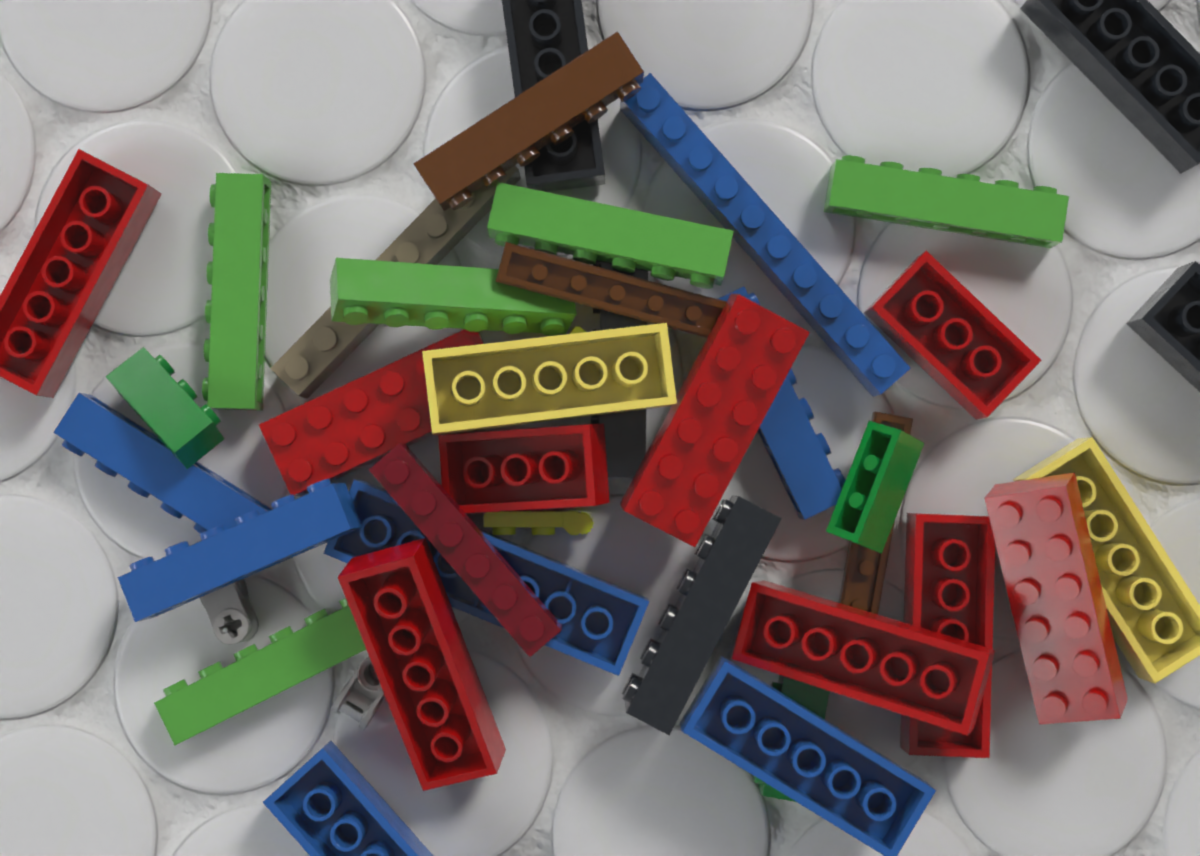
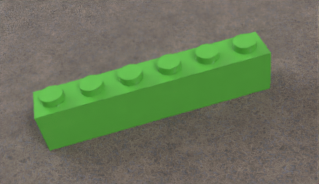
M852 155L842 156V160L836 159L830 167L824 212L1045 248H1052L1062 243L1069 196L1057 194V189L1052 187L1036 186L1033 187V190L1018 188L1019 183L1009 180H997L995 184L980 182V177L976 175L958 174L957 178L942 176V171L934 168H919L918 172L903 170L904 165L896 162H881L880 166L865 164L864 158Z
M216 173V184H211L209 194L211 207L215 208L214 223H210L208 228V241L210 246H213V261H209L207 264V282L209 285H212L211 300H207L205 306L206 322L210 323V339H206L204 342V359L206 362H209L208 377H205L203 380L202 396L211 409L263 411L271 181L264 174Z
M497 182L487 226L489 237L495 239V243L503 247L507 242L515 245L534 247V250L557 256V252L573 255V260L585 264H596V260L612 263L611 267L622 272L632 273L635 272V268L651 271L650 275L657 279L667 281L674 280V277L690 279L691 285L705 289H711L714 285L721 286L734 232L728 229Z
M336 258L330 277L332 321L345 322L350 325L371 323L386 324L389 327L422 326L432 330L457 328L466 329L470 332L491 330L504 331L508 334L526 332L542 333L545 336L566 335L577 312L574 302L495 282L498 269Z
M346 598L339 601L342 609L328 615L324 608L304 618L307 626L294 633L291 627L288 626L268 636L272 644L260 650L253 644L233 654L236 662L224 668L219 661L199 671L201 679L190 685L183 679L163 689L166 697L154 702L174 745L366 650Z

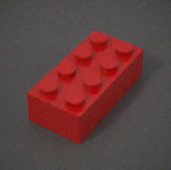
M927 251L916 257L864 312L869 319L976 420L987 418L1042 361Z
M604 423L438 435L442 487L465 513L586 507L610 503Z

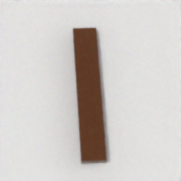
M507 242L504 246L495 281L653 324L667 323L668 328L708 338L727 302Z
M875 411L872 413L871 421L902 430L910 435L913 418ZM894 524L882 554L849 542L838 603L878 614Z

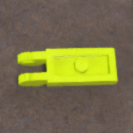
M515 510L484 513V527H492L493 535H515L516 527H531L532 535H555V527H563L570 535H578L579 533L583 535L591 532L594 524L591 514H587V511L578 512V510Z

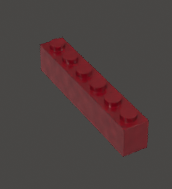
M399 443L369 469L372 475L529 657L534 655L562 630V625L406 444Z

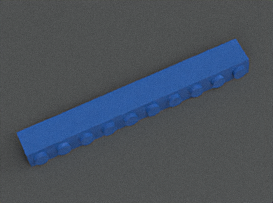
M649 73L644 77L643 83L640 84L641 90L624 102L620 100V110L725 229L734 231L733 239L872 397L881 395L911 369L909 365L656 78Z

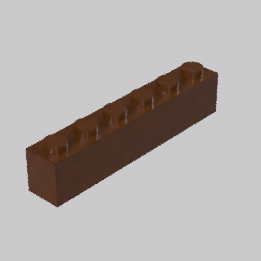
M617 31L413 164L443 211L450 207L453 210L460 209L473 199L472 193L485 185L487 189L497 185V182H501L507 177L505 172L516 164H519L520 167L528 165L540 156L539 150L550 142L558 145L568 139L574 133L572 128L584 120L587 123H592L602 117L608 111L607 105L618 98L621 102H624L633 97L641 90L640 84L643 83L644 71Z

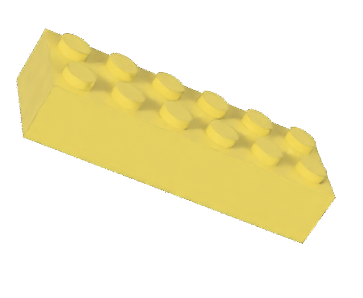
M667 323L422 351L433 435L668 407L677 404Z
M1093 437L1078 438L1020 474L1013 481L1075 472L1113 638L1138 678L1156 684L1200 656V605Z

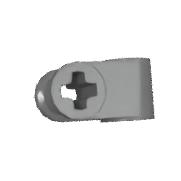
M244 579L200 598L202 605L207 611L214 634L222 643L231 645L245 642L253 638L257 633L259 622L249 598ZM240 619L242 627L233 632L230 625Z
M369 656L359 665L331 707V710L334 712L340 710L358 721L359 727L363 730L366 729L373 719L385 696L379 680L374 679L369 672V666L372 663Z

